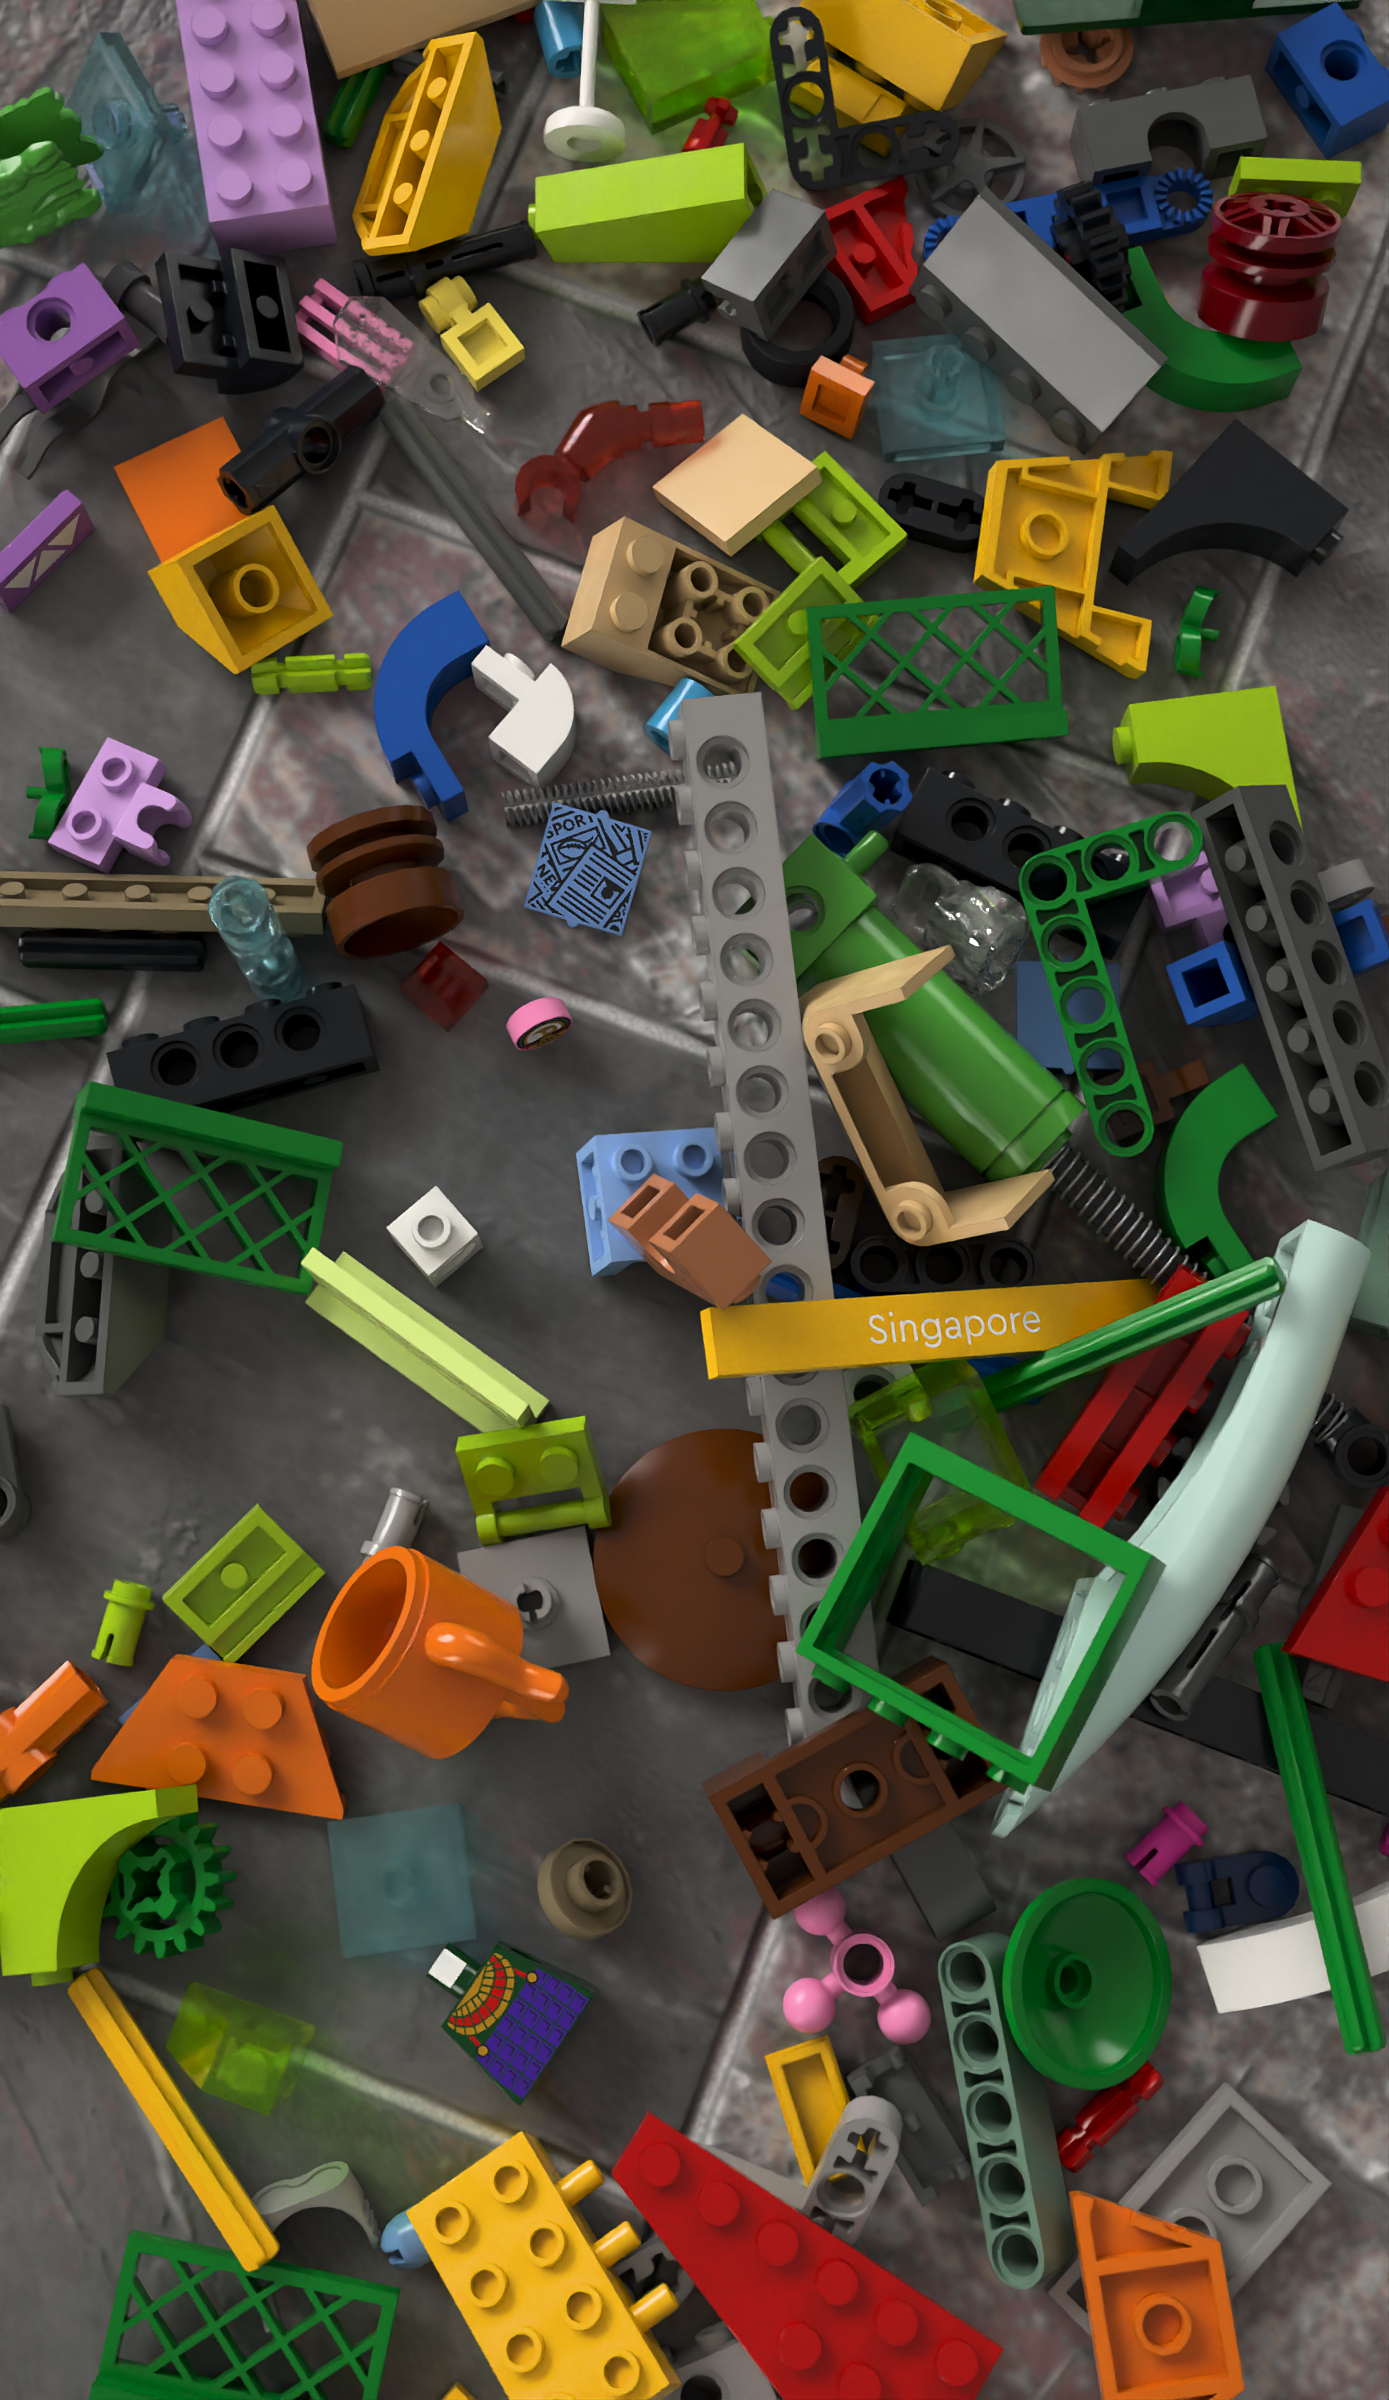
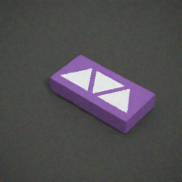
M69 490L62 491L0 553V604L10 613L95 530L83 503Z

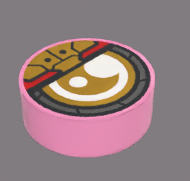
M544 997L534 1000L515 1011L510 1016L506 1028L518 1050H532L560 1038L570 1029L573 1020L562 999Z

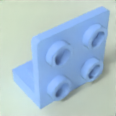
M715 1128L595 1135L576 1153L592 1277L617 1275L633 1262L646 1261L608 1219L653 1174L675 1183L689 1199L698 1193L720 1203L724 1208L722 1179L725 1178L721 1153L718 1152Z

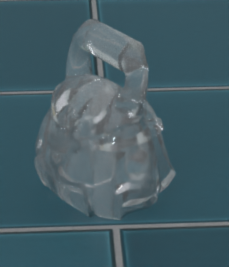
M931 863L911 865L907 868L892 908L899 925L911 937L922 943L924 952L951 944L956 957L945 965L942 970L973 999L981 998L990 991H997L1006 978L1013 973L1031 930L1027 912L1018 900L1005 892L997 890L993 886L981 887L975 886L968 880L958 881L949 872ZM930 880L936 885L940 895L931 908L927 924L918 922L915 916Z

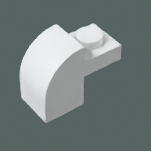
M486 645L471 663L475 687L509 712L488 737L492 759L527 786L533 788L535 792H538V787H541L544 791L545 786L550 784L567 763L574 748L576 721L570 687L561 672L551 663L534 681L535 676L533 672L518 657L510 653H506L502 657Z

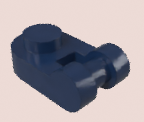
M1252 1850L1189 1860L1174 1865L1178 1885H1185L1189 1909L1183 1911L1187 1933L1212 1931L1228 1926L1278 1918L1285 1915L1295 1905L1299 1895V1878L1295 1868L1285 1857L1271 1851ZM1227 1878L1231 1902L1215 1905L1211 1881Z

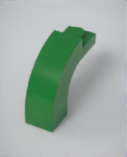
M1138 246L1128 250L1132 275L1127 278L1129 287L1124 288L1129 301L1128 304L1124 305L1125 311L1121 314L1168 357V360L1153 376L1146 387L1176 404L1192 409L1221 413L1251 410L1290 396L1303 368L1290 341H1254L1231 336L1223 332L1205 330L1190 324L1180 317L1169 305L1142 247Z
M1244 1063L1219 1077L1196 1096L1167 1134L1155 1167L1153 1201L1158 1227L1162 1230L1161 1235L1164 1239L1171 1238L1170 1244L1173 1247L1180 1246L1179 1253L1181 1255L1195 1247L1201 1256L1197 1258L1198 1268L1201 1273L1207 1272L1206 1279L1208 1281L1254 1262L1222 1211L1218 1195V1179L1221 1166L1228 1153L1264 1131L1278 1117Z

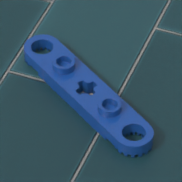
M1177 168L1176 172L1171 170L1166 172V174L1151 177L1146 174L1093 185L1094 190L1099 189L1101 192L1103 207L1111 205L1114 216L1120 225L1124 224L1130 243L1129 246L1189 234L1198 230L1206 222L1214 200L1213 189L1210 188L1209 180L1205 181L1203 174L1200 172L1195 174L1193 173L1194 170L1188 168V171H1183V168ZM1173 192H1186L1196 200L1197 208L1192 209L1191 213L1189 210H1186L1184 214H1182V210H1178V213L1174 212L1175 207L1172 206L1170 208V202H1166L1167 196ZM1057 193L1005 203L1054 250L1049 229L1051 225L1055 224L1054 217L1058 216L1053 203L1054 199L1057 198ZM947 215L946 219L939 218L935 224L929 227L923 244V262L928 259L937 245L959 220L960 215L957 217Z

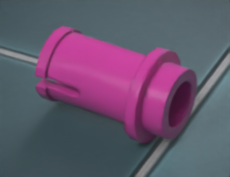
M1181 1800L1172 1809L1166 1805L1162 1809L1166 1815L1130 1852L1127 1851L1123 1855L1154 1887L1194 1844L1199 1848L1205 1844L1200 1838L1209 1828Z

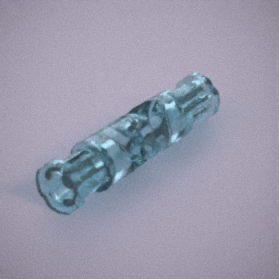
M234 875L221 880L212 889L211 900L207 910L211 921L218 928L225 945L238 962L242 974L260 1000L279 999L282 1004L292 1001L302 990L305 972L301 961L297 958L291 941L286 937L283 925L273 905L270 903L265 889L256 880L245 879L240 876Z

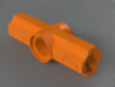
M73 1661L64 1663L19 1707H11L0 1714V1805L10 1795L13 1797L19 1795L43 1776L57 1761L59 1755L56 1752L74 1735L82 1730L81 1728L98 1715L109 1703L99 1686Z

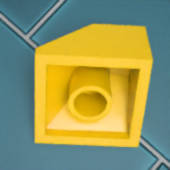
M274 504L194 544L147 571L178 627L233 674L244 671L334 616Z

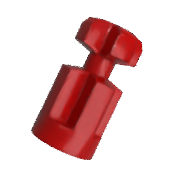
M711 96L706 101L703 111L710 118L709 120L700 117L697 119L681 153L724 146L728 133L721 128L722 125L733 127L738 119V110L731 105L730 99L724 96L721 98Z

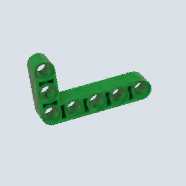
M1178 811L1164 812L1039 853L1024 864L1018 879L1022 900L1096 1137L1102 1148L1111 1155L1121 1158L1134 1157L1143 1152L1151 1143L1154 1125L1086 906L1180 876L1195 866L1199 860L1203 845L1202 830L1196 820L1188 814ZM1176 828L1189 836L1192 848L1185 857L1171 861L1164 859L1157 853L1154 848L1155 838L1162 831ZM1114 848L1122 851L1127 856L1130 863L1128 871L1117 880H1103L1095 875L1092 869L1093 859L1104 849ZM1053 868L1059 870L1067 879L1064 893L1059 898L1051 901H1044L1035 897L1030 887L1033 877L1043 869ZM1062 929L1077 930L1086 939L1084 953L1073 962L1065 963L1058 961L1050 953L1049 945L1051 939ZM1091 989L1097 991L1105 1000L1104 1014L1094 1023H1078L1069 1015V1001L1080 990ZM1100 1050L1115 1051L1124 1061L1125 1070L1123 1076L1113 1085H1098L1087 1074L1089 1059ZM1124 1110L1137 1114L1144 1125V1133L1140 1141L1127 1148L1115 1146L1106 1135V1125L1109 1118L1118 1111Z

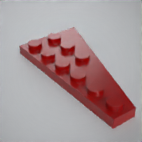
M649 2110L611 2170L613 2178L783 2400H975L1004 2350L1000 2344Z

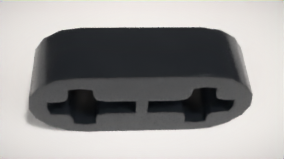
M912 473L896 474L884 482L879 492L878 505L908 534L907 539L955 553H967L978 548L985 501L981 495L971 490ZM902 495L913 497V507H910L907 515L896 512V502L901 500ZM960 512L971 514L970 524L966 527L965 532L954 529V519L959 516Z

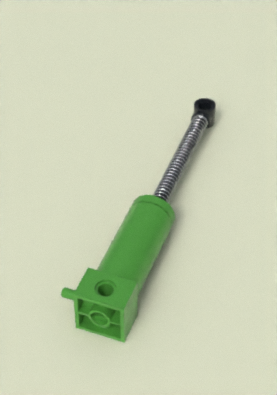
M870 830L844 858L829 850L811 833L782 863L788 918L799 909H809L818 914L817 921L808 930L795 931L790 929L798 999L818 983L923 953L907 935L879 910L878 895L869 888L868 884L861 877L888 849V842L876 830ZM750 897L734 914L749 912L752 909V898ZM737 948L760 971V963L756 955L750 950ZM942 969L906 1000L863 1012L902 1100L980 1174L984 1173L983 1177L988 1182L1051 1169L1055 1178L1051 1191L1057 1189L1062 1194L1060 1199L1066 1198L1070 1202L1069 1208L1075 1206L1080 1211L1078 1217L1084 1215L1089 1220L1087 1225L1094 1224L1098 1228L1096 1234L1102 1232L1107 1237L1105 1242L1111 1241L1116 1245L1114 1251L1120 1249L1125 1254L1123 1259L1129 1258L1134 1263L1132 1268L1138 1266L1143 1271L1141 1277L1147 1275L1152 1280L1150 1285L1156 1284L1161 1288L1159 1294L1180 1263L1206 1279L1207 1272L1200 1273L1197 1270L1198 1263L1191 1264L1188 1261L1189 1255L1182 1256L1179 1253L1180 1246L1173 1247L1170 1244L1171 1238L1164 1239L1161 1236L1162 1230H1155L1152 1227V1220L1145 1221L1142 1218L1144 1216L1143 1212L1137 1213L1134 1210V1203L1128 1204L1124 1201L1125 1195L1119 1196L1115 1192L1116 1186L1110 1187L1107 1184V1178L1101 1179L1097 1175L1098 1169L1092 1170L1089 1167V1160L1082 1161L1079 1158L1080 1152L1074 1153L1070 1149L1072 1145L1068 1140L1074 1134L1067 1127L1087 1106L1069 1089L1065 1091V1086ZM1252 1315L1247 1316L1244 1323L1250 1326ZM1243 1345L1233 1357L1232 1363L1238 1362ZM1324 1392L1310 1432L1315 1435L1314 1441L1316 1443L1314 1444V1449L1327 1460V1465L1334 1475L1344 1482L1357 1488L1368 1490L1383 1487L1389 1483V1431L1373 1424L1355 1406L1344 1410L1343 1402L1337 1403L1334 1401V1393L1327 1394ZM1370 1437L1377 1445V1461L1367 1471L1355 1472L1348 1462V1450L1357 1439Z

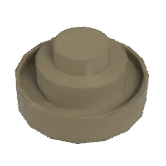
M574 1838L548 1853L540 1865L537 1880L540 1904L549 1921L564 1935L578 1941H593L623 1924L631 1909L633 1893L630 1878L620 1858L607 1845L592 1838Z

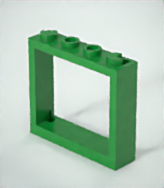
M910 1432L795 1652L816 1663L811 1675L821 1680L822 1683L844 1694L847 1693L851 1684L871 1694L872 1698L867 1708L882 1717L904 1727L910 1716L931 1728L926 1741L942 1751L963 1761L970 1750L991 1762V1765L986 1775L995 1781L1012 1788L1022 1795L1025 1794L1029 1784L1051 1792L1166 1565L1154 1555ZM933 1478L958 1489L1125 1576L1033 1757L843 1652Z

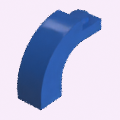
M459 590L423 610L399 633L383 659L374 694V719L377 734L388 769L395 783L397 784L410 777L413 787L424 806L430 809L437 805L447 823L468 812L469 809L464 789L431 735V723L441 699L455 685L473 676L471 663L486 645L490 647L488 637Z
M1369 898L1332 915L1354 978L1389 963V934L1376 901ZM1223 940L1165 966L1187 1025L1215 1027L1261 1017L1237 944Z

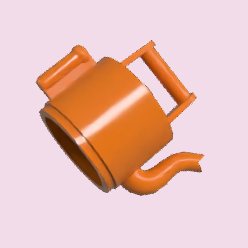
M390 1546L375 1553L346 1582L323 1622L315 1645L311 1668L314 1691L330 1708L431 1759H445L462 1751L479 1736L492 1718L530 1719L556 1723L564 1716V1702L569 1697L570 1691L568 1683L560 1673L532 1664L520 1657L523 1643V1624L521 1615L513 1603L421 1552L401 1546Z

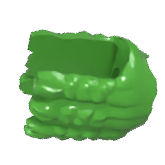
M50 87L38 89L28 99L21 98L16 104L6 105L0 111V249L20 243H32L39 236L50 235L56 228H63L69 225L74 219L91 216L103 204V196L99 194L97 189H82L86 182L77 177L79 171L75 168L78 165L98 160L103 156L104 148L102 144H97L94 137L81 134L82 121L80 115L68 107L63 108L64 97Z

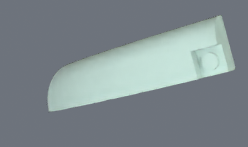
M1309 1219L1280 1239L1274 1259L1285 1274L1287 1280L1285 1292L1276 1298L1257 1305L1250 1325L1252 1330L1244 1342L1239 1360L1211 1420L1177 1477L1139 1529L1127 1541L1154 1555L1166 1565V1568L1051 1792L1030 1784L1024 1795L1010 1787L1003 1790L989 1830L990 1834L1000 1838L1006 1837L1045 1803L1091 1758L1162 1679L1223 1596L1271 1515L1313 1425L1372 1255L1371 1251L1361 1242L1338 1230ZM1105 1566L1097 1577L1077 1579L1018 1750L1033 1757L1125 1578L1123 1574Z

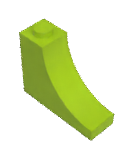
M1276 686L1129 704L1119 727L1113 729L1112 744L1115 761L1118 765L1125 764L1129 784L1149 783L1178 787L1193 792L1209 801H1213L1237 786L1286 784L1302 829Z
M196 1784L0 1809V1953L2 1976L31 1974V1986L51 1985L72 1981V1968L100 1962L99 1939L103 1909L112 1882L118 1872L116 1866L121 1856L129 1849L134 1848L147 1834L165 1822L185 1814L199 1812Z

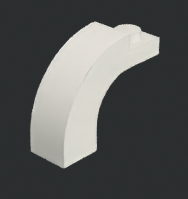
M1389 1881L1352 1898L1371 1977L1389 1970ZM1313 1912L1272 1922L1237 1927L1197 1946L1218 2013L1268 2006L1331 1990Z

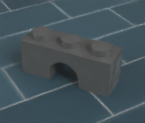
M1251 75L1230 79L1218 76L1210 78L1199 85L1174 90L1161 87L1153 89L1143 96L1117 101L1108 98L1099 99L1086 107L1077 108L1069 144L1079 182L1090 180L1092 185L1149 174L1153 161L1150 150L1159 146H1172L1185 152L1194 163L1196 173L1200 172L1203 174V179L1206 181L1207 179L1214 180L1234 176L1240 157H1261L1268 140V135Z

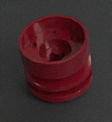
M1248 192L1221 198L1213 206L1211 225L1213 232L1208 236L1207 250L1209 255L1215 260L1210 261L1202 270L1196 305L1198 318L1209 327L1220 332L1254 341H1293L1316 334L1323 323L1330 289L1327 278L1322 273L1329 271L1335 263L1336 251L1334 245L1340 239L1343 224L1340 215L1327 205L1308 198L1284 193Z

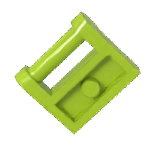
M824 451L812 461L813 464L818 466L823 482L754 537L757 542L765 540L800 575L816 557L781 522L787 515L793 512L845 565L837 573L854 590L906 545L908 534Z
M586 1415L526 1425L522 1429L514 1427L458 1437L455 1452L475 1512L477 1533L483 1547L504 1543L507 1536L587 1523L590 1529L612 1525L609 1495ZM579 1487L583 1498L507 1511H501L498 1502Z

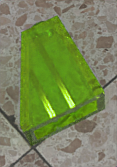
M637 0L636 5L607 3L599 5L600 42L652 136L703 113V107L711 96L718 98L724 96L732 100L776 80L770 47V28L774 19L771 16L764 17L755 0ZM780 36V43L783 45L782 37Z
M192 1980L187 1987L165 2048L203 2092L269 2116L293 2092L317 2026Z

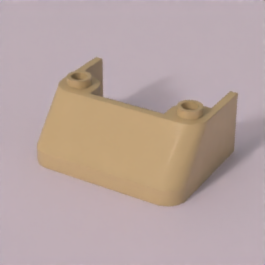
M951 944L818 983L798 999L805 1050L871 1192L894 1232L906 1242L916 1246H930L1008 1230L1055 1181L1051 1169L944 1192L863 1015L865 1011L909 998L956 957Z

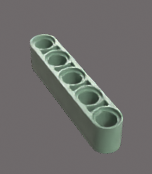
M988 1931L949 1945L942 1952L938 1962V1978L989 2260L993 2271L1002 2282L1011 2288L1023 2290L1045 2280L1063 2269L1071 2261L1075 2250L1074 2233L1045 2078L1030 2064L1019 2049L1010 2030L1004 2008L1003 1966L1010 1937L1001 1932ZM975 1955L984 1964L986 1979H983L977 1971ZM988 2025L996 2032L999 2040V2049L990 2041ZM1000 2095L1004 2096L1008 2101L1012 2111V2118L1003 2110ZM1013 2166L1022 2174L1025 2188L1016 2180ZM1026 2237L1034 2244L1038 2253V2259L1029 2251Z

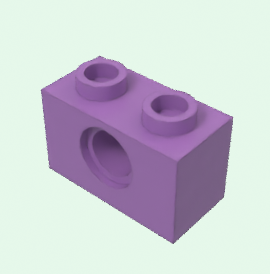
M84 262L72 271H65L56 275L41 293L24 305L13 307L0 316V357L42 414L49 411L141 345L123 314ZM62 328H70L63 338L50 341L56 331Z

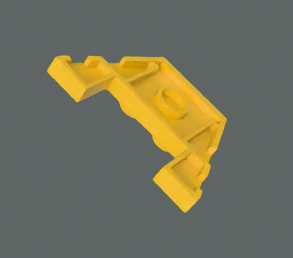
M1155 450L1151 451L1147 456L1125 457L1124 452L1103 454L1099 459L1071 461L1070 456L997 460L988 472L973 584L986 592L1054 586L1058 635L1124 676L1138 679L1146 672L1152 620L1098 607L1093 604L1106 500L1111 499L1151 510L1169 490L1173 452ZM1040 601L1015 603L1013 605L1014 609L1041 624Z

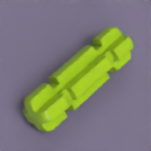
M366 653L344 654V660H336L335 654L286 656L285 662L278 663L277 657H265L252 665L251 679L255 692L260 695L280 694L281 688H289V693L338 691L339 685H347V691L368 690L372 687L373 667L370 656Z

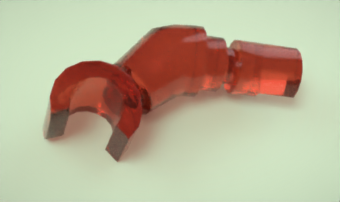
M618 399L594 403L579 411L555 449L554 455H541L531 458L521 467L515 482L514 509L517 516L519 517L530 511V495L533 491L543 486H549L559 489L564 494L563 516L574 523L580 507V480L589 482L610 461L623 459L625 451L641 450L642 442H651L653 449L704 442V418L701 401L648 403L647 411H638L637 404L620 406Z

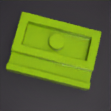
M1240 157L1228 189V196L1237 193L1271 192L1304 197L1327 205L1337 212L1342 220V217H1347L1361 185V162Z
M820 556L787 587L731 647L773 691L776 690L787 702L786 705L791 710H797L812 695L806 607L860 603L864 601L834 568ZM877 615L858 617L870 628L879 619ZM845 618L820 620L822 646L843 662L865 635ZM823 658L826 681L836 669Z
M257 1503L162 1596V1600L208 1646H211L224 1661L235 1663L325 1574V1571Z

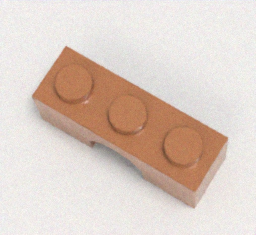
M653 1174L608 1219L659 1275L723 1311L730 1304L739 1303L747 1298L760 1283L761 1276L759 1274L772 1262L720 1203L698 1193L689 1199L675 1183L656 1174Z

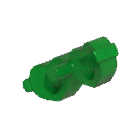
M1196 585L1193 590L1194 593L1189 599L1179 622V629L1175 640L1174 668L1176 673L1202 678V670H1199L1201 639L1216 642L1219 630L1201 625L1212 599L1218 598L1222 591Z
M38 747L41 753L45 787L28 786L26 790L27 799H40L36 809L33 832L29 833V839L49 840L69 806V794L71 793L70 764L65 749Z

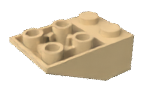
M624 516L592 538L561 647L612 671L670 686H675L681 678H688L705 687L714 696L753 693L758 674L731 645L781 595V592Z

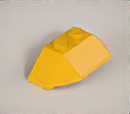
M476 31L430 40L422 53L424 61L407 77L385 112L351 216L356 231L362 240V248L370 256L417 251L467 234L470 231L502 129L484 41Z

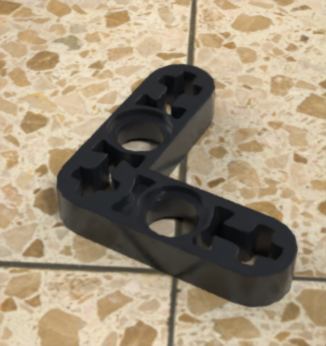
M790 7L783 10L774 19L770 28V47L786 149L792 176L802 188L812 192H822L899 177L901 175H910L939 169L948 165L955 158L960 147V132L957 123L952 117L942 111L929 110L838 128L825 35L819 19L812 11L803 7ZM800 20L804 30L814 31V39H810L804 44L806 62L809 65L819 60L821 70L820 72L800 71L785 79L783 68L785 66L796 67L791 46L781 45L780 36L789 33V22ZM802 83L817 85L824 95V104L821 111L810 119H802L796 116L790 107L792 91ZM829 122L830 134L817 135L822 154L832 155L833 165L824 168V179L814 181L810 171H801L800 161L809 158L807 137L805 136L795 142L793 130H813ZM931 122H937L940 132H950L951 142L942 145L941 156L930 158L927 148L909 150V153L914 162L912 164L900 165L901 144L895 132L896 128L908 126V140L924 136L926 133L925 125ZM872 133L885 136L892 146V156L889 162L878 170H870L864 167L858 158L860 142Z

